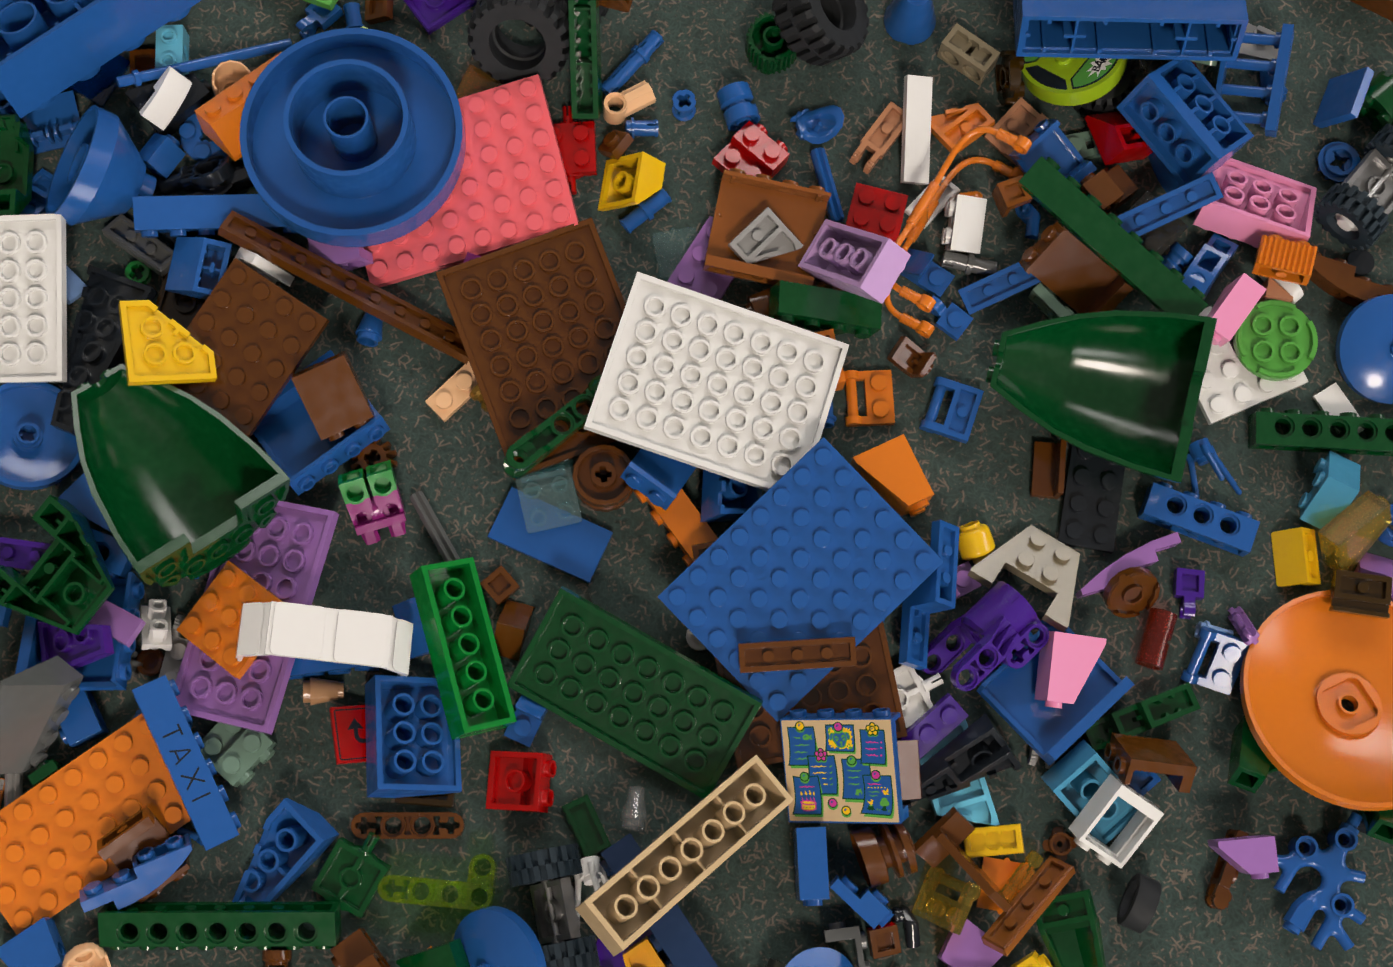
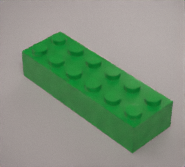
M470 557L420 566L409 576L451 739L456 740L504 729L517 722L474 558Z

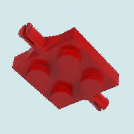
M564 106L562 107L563 122L553 124L569 187L572 195H576V179L583 176L598 175L596 126L594 121H574L572 119V106H568V110Z

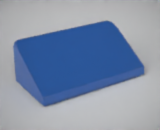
M415 597L392 606L395 618L413 623L410 659L429 654Z

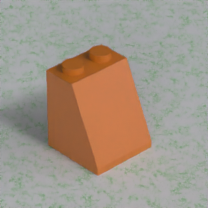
M904 434L852 458L850 465L901 516L909 513L911 517H914L926 510L925 507L930 505L929 501L934 493Z

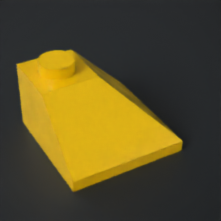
M643 151L621 156L618 160H606L598 211H608L637 205L662 189L666 163Z

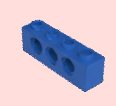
M1153 482L1147 487L1137 518L1241 557L1250 553L1260 521L1252 519L1253 516L1243 511H1236L1235 513L1227 510L1226 506L1222 503L1200 500L1199 495L1188 491L1183 493L1176 491L1172 485L1165 482ZM1167 502H1173L1177 506V514L1168 510ZM1194 511L1203 515L1204 523H1198L1194 519ZM1221 521L1226 522L1230 526V533L1222 531L1220 527Z

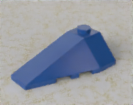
M283 799L264 823L262 837L259 843L255 845L253 850L254 856L248 870H245L232 902H274L323 854L339 833L320 813L291 799Z

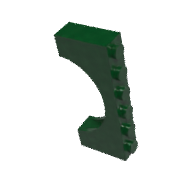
M1244 715L1232 735L1227 783L1256 793L1267 778V774L1278 771V769L1269 761L1258 746ZM1359 810L1365 823L1366 835L1393 845V810Z

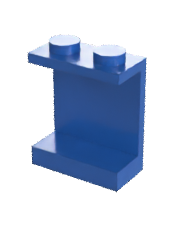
M640 449L620 478L625 480L629 487L640 491L648 497L651 503L666 510L697 467Z

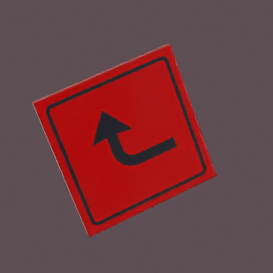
M365 705L330 707L329 712L336 765L366 762Z

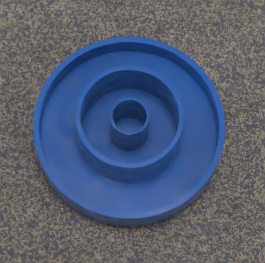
M342 28L307 37L284 50L267 65L253 84L246 98L240 122V148L244 166L251 182L265 205L282 223L302 236L320 243L341 247H366L390 242L412 232L428 221L442 207L455 188L461 174L466 151V133L455 90L445 72L425 51L415 44L388 32L367 28Z

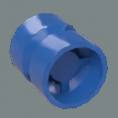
M734 82L724 86L717 92V99L721 110L725 111L723 117L729 131H739L749 120L754 125L760 121L756 104L751 103L753 101V94L748 82Z

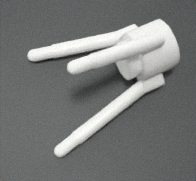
M588 856L580 859L583 873L574 875L575 907L581 904L582 881H584V885H593L594 891L600 888L599 883L601 881L603 884L608 881L606 872L599 863L600 858L598 856Z

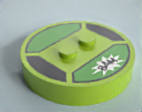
M1024 57V68L1021 70V78L1027 89L1042 101L1059 106L1082 105L1097 100L1111 91L1122 78L1128 59Z

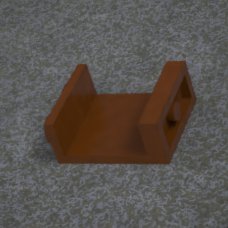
M146 806L97 840V853L104 861L110 858L119 870L125 868L132 869V856H135L138 851L146 847L154 848L161 845L172 836ZM189 857L163 884L138 901L142 903L148 898H155L167 884L183 878L187 874L188 869H190Z

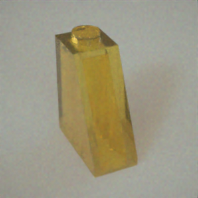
M1368 490L1318 531L1323 562L1332 570L1352 571L1392 522L1389 502L1384 497L1376 496Z

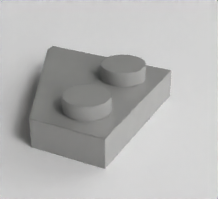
M767 207L727 246L742 262L752 264L799 250L804 245Z

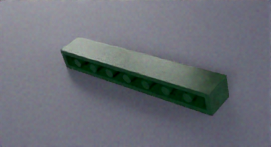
M1041 156L1018 181L1017 184L1160 312L1198 316L1208 306L1204 301L1206 296L1198 288L1193 286L1190 289L1183 282L1185 277L1173 267L1169 270L1162 264L1164 258L1153 249L1150 251L1145 249L1141 245L1144 241L1133 231L1127 233L1121 227L1123 222L1115 214L1110 212L1107 215L1099 207L1102 203L1092 194L1086 196L1079 190L1081 187L1080 183L1069 175L1067 178L1058 171L1061 167L1052 158L1047 157L1045 160Z

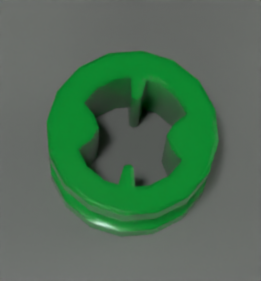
M133 261L126 266L125 277L147 285L152 278V272L150 268L140 261ZM139 268L140 271L145 269L142 272L143 277L138 280L137 277L132 279L135 275V269Z

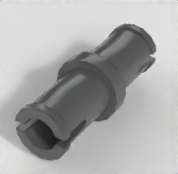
M944 250L940 266L964 271L963 273L966 275L974 273L988 277L996 273L998 262L977 258L972 253L964 255Z

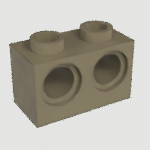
M956 23L941 42L937 57L980 86L995 67L1000 52Z

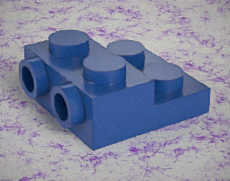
M836 875L829 883L830 888L873 929L878 924L881 927L885 926L893 917V911L886 905L889 901L876 887L870 890L866 886L858 895V886L846 875L842 879Z

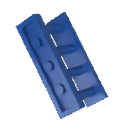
M1283 24L1282 32H1276V35L1248 32L1244 34L1242 43L1274 46V49H1279L1277 59L1272 58L1271 61L1237 58L1236 61H1220L1216 91L1221 97L1225 94L1265 98V101H1270L1268 111H1263L1262 114L1234 111L1243 123L1260 124V127L1265 128V136L1269 137L1277 136L1294 38V24ZM1227 68L1270 72V75H1274L1273 84L1267 85V87L1225 84Z

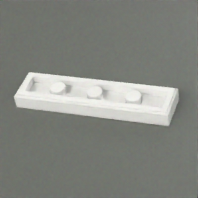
M904 76L900 183L929 184L933 77Z

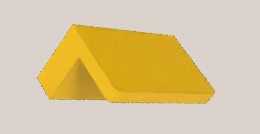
M1298 527L1272 532L1271 539L1276 585L1278 587L1299 584L1307 586L1321 585L1315 530Z

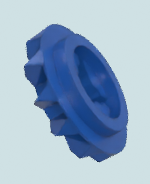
M1331 142L1320 150L1316 159L1319 165L1318 171L1325 175V179H1331L1335 184L1343 182L1359 164V154L1347 143ZM1335 157L1337 160H1347L1341 166V169L1339 166L1330 165L1335 160Z

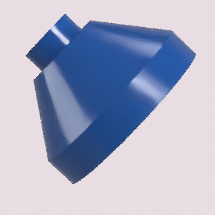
M96 105L91 106L83 114L71 133L54 171L46 199V214H61L66 220V224L71 226L124 214L130 208H133L132 197L153 196L157 179L146 173L144 160L116 114Z

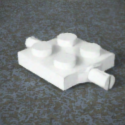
M902 665L894 669V675L905 726L908 728L933 706L929 691L944 684V682L940 679L931 683L941 678L939 673L923 681L917 675L914 668Z

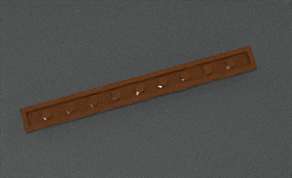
M233 210L219 227L218 235L258 254L267 261L467 365L469 360L456 327Z

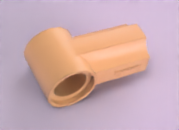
M644 80L620 93H609L604 99V120L611 125H618L626 117L655 103L656 98L649 83ZM617 106L621 110L616 112L610 110L609 108Z

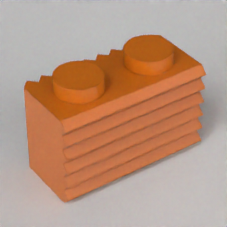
M1275 234L1262 235L1252 274L1307 286L1312 274L1318 247L1311 246L1306 241L1294 242L1288 239L1284 240L1281 236Z

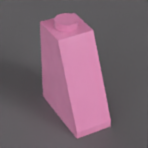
M1245 273L1224 288L1207 316L1217 318L1212 340L1213 345L1221 347L1232 339L1267 290Z
M1049 631L1048 642L1039 652L1034 699L1045 701V707L1062 709V703L1074 704L1101 655L1107 639Z

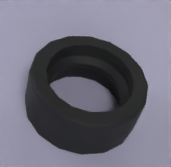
M1141 873L1135 874L1128 883L1117 912V923L1137 933L1145 931L1157 910L1161 897V883Z

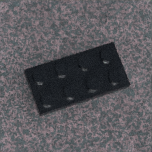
M1071 445L1057 537L1058 541L1067 546L1113 553L1125 467L1086 453Z

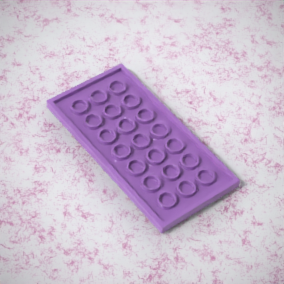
M279 501L274 508L277 514L266 528L259 527L251 536L253 541L229 559V561L237 565L283 602L312 605L339 514L331 510ZM228 561L210 572L204 592ZM188 640L175 681L180 691V695L176 696L180 707L186 705L191 716L272 735L295 658L272 655L257 656L243 677L238 679Z

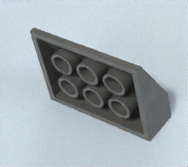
M55 656L0 681V774L23 773L33 767L36 768L38 764L47 759L48 754L46 752L49 746L56 740L58 736L57 730L68 716L69 705L79 694V685L84 677L59 656Z

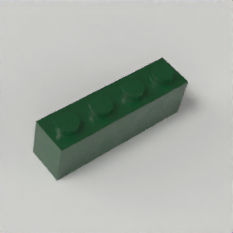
M780 280L770 288L769 317L791 325H802L807 330L833 329L834 334L837 335L850 333L854 334L856 338L867 339L881 330L882 304L850 292Z

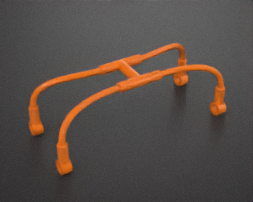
M980 126L967 132L953 147L934 181L929 183L908 217L907 224L895 243L901 246L906 238L907 240L902 248L906 252L908 251L911 244L916 242L939 204L938 200L949 183L966 166L975 163L985 164L1009 179L1019 175L1024 176L1019 167L1013 168L999 160L994 161L985 157H971L957 164L939 186L952 161L969 139L977 134L989 133L995 135L996 139L1011 145L1020 154H1027L1032 145L1031 140L1022 135L1016 136L1002 128L996 129L989 126ZM896 282L892 287L893 290L899 293V296L916 304L922 311L930 313L936 304L935 299L931 296L920 294L906 286L902 287ZM889 294L884 300L888 311L899 319L900 323L914 329L921 336L930 338L935 327L927 321H920L905 312H899L893 306Z

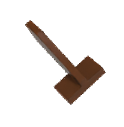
M953 806L914 844L916 853L933 869L950 854L988 897L1004 912H1007L1012 906L1004 894L959 846L975 828Z

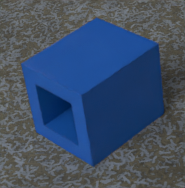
M157 133L153 134L139 152L146 164V168L153 175L165 179L168 178L186 155L179 148L180 142L169 134L164 136Z

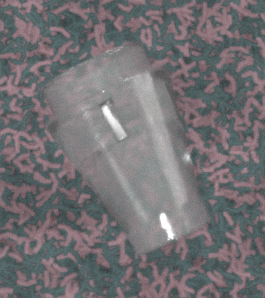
M637 786L628 787V794L619 819L622 822L621 828L632 831H642L645 829V824L648 823L645 788Z

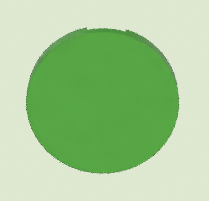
M1274 299L1261 301L1254 306L1234 334L1233 345L1239 361L1249 372L1265 380L1283 381L1299 375L1309 366L1317 352L1318 336L1313 322L1296 308V305Z

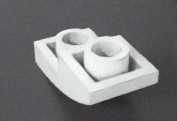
M169 66L153 86L155 92L139 113L164 131L183 103L192 82Z

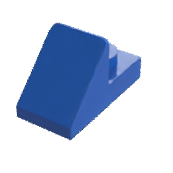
M909 248L907 252L911 256L906 263L905 269L900 274L940 299L955 276L933 262L935 256L933 253Z
M521 695L515 705L516 710L514 713L517 722L507 727L504 736L530 748L548 709Z

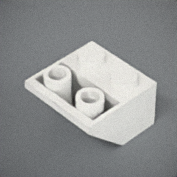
M957 194L951 196V200L946 201L944 216L949 217L948 227L943 228L941 244L945 245V250L980 254L987 199Z

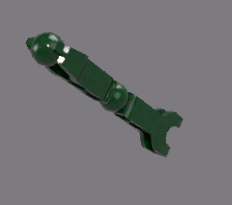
M602 375L594 377L583 394L576 396L555 414L509 447L503 461V470L509 477L515 479L523 477L563 442L585 426L588 414L582 415L578 413L576 405L584 403L589 409L591 408ZM558 420L565 421L569 430L566 432L557 431L554 427V422ZM521 457L524 462H517L514 458Z

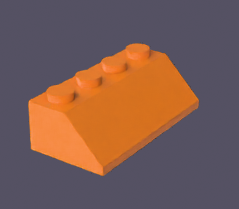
M280 53L194 110L203 133L234 161L242 157L240 122L246 98L262 71Z

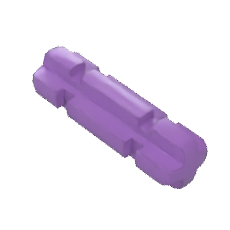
M1240 606L1235 609L1231 607L1228 610L1230 613L1228 618L1246 645L1252 643L1256 645L1259 642L1257 638L1260 634Z

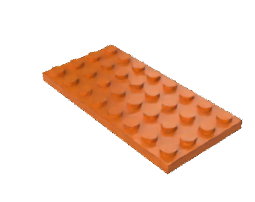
M142 713L0 810V912L16 935L43 917H53L79 899V890L83 889L88 883L96 880L101 882L119 871L110 858L104 861L97 853V840L147 806L170 834L191 821Z

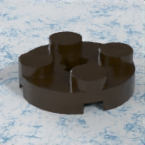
M1002 50L999 58H1002L1001 65H996L995 68L997 92L1002 90L1003 100L999 101L1000 104L1011 105L1015 104L1018 98L1024 97L1025 84L1021 81L1024 57H1016L1015 50Z

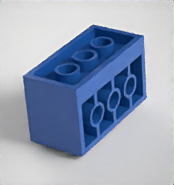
M1172 60L1148 74L1116 107L1181 186L1221 167L1254 137L1190 60Z

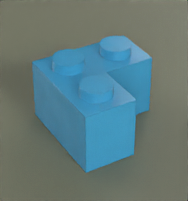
M1329 451L1325 459L1320 458L1313 470V473H1316L1312 482L1314 487L1310 493L1305 492L1298 503V507L1301 508L1300 519L1331 534L1360 491L1361 465L1332 451Z

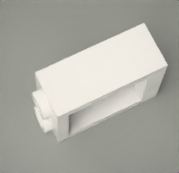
M1110 773L1069 826V830L1076 836L1073 841L1082 849L1088 851L1091 848L1096 851L1095 856L1109 866L1112 862L1122 869L1164 813L1150 800L1130 786L1123 784L1120 779ZM1119 796L1138 811L1111 846L1108 847L1089 833Z

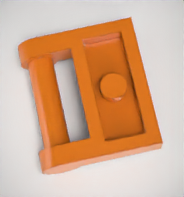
M891 370L844 371L848 414L845 417L846 427L894 425L895 413ZM856 381H864L866 416H859Z

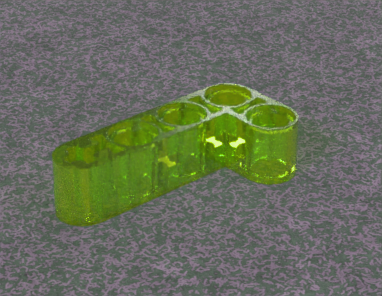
M478 854L474 856L469 864L467 882L387 875L379 882L378 893L383 900L388 902L479 910L491 906L493 903L498 869L497 862L491 855ZM481 859H487L491 864V870L485 876H481L476 870V865ZM393 880H395L396 886L407 887V880L410 881L407 892H394L393 897H391L390 891H386V886L392 884ZM420 883H425L429 887V894L423 900L418 899L415 895V888ZM450 885L455 886L458 890V898L452 903L444 898V890ZM478 888L484 889L488 895L486 903L481 906L473 901V893Z

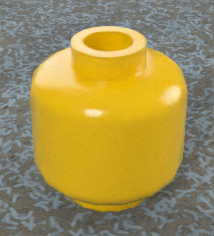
M979 520L960 526L958 549L962 559L973 560V563L977 564L995 550V543L988 525L980 524Z

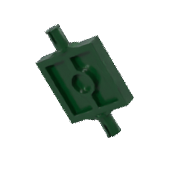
M373 832L368 833L362 846L355 845L344 837H340L311 888L322 895L327 902L340 901L342 911H348L360 919L365 915L391 868V865L377 858L372 852L380 839V836H374L375 833Z

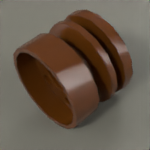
M903 823L890 824L891 830H889L887 824H878V835L874 834L868 824L849 831L860 869L870 889L889 882L887 868L892 867L898 878L904 877L902 863L909 874L918 872L915 847Z

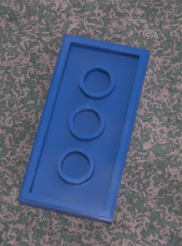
M511 487L488 534V538L590 584L613 532Z

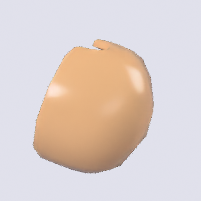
M228 60L221 62L212 73L214 95H218L251 71L238 61Z
M85 942L74 946L65 954L62 967H111L108 954L103 947H99V944L94 942Z

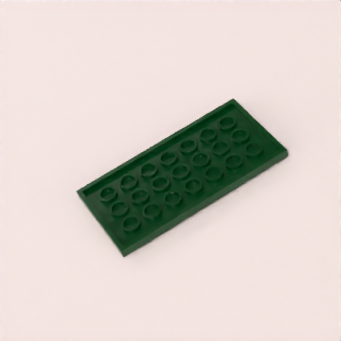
M564 586L557 593L507 684L513 690L703 799L711 793L763 703V700Z

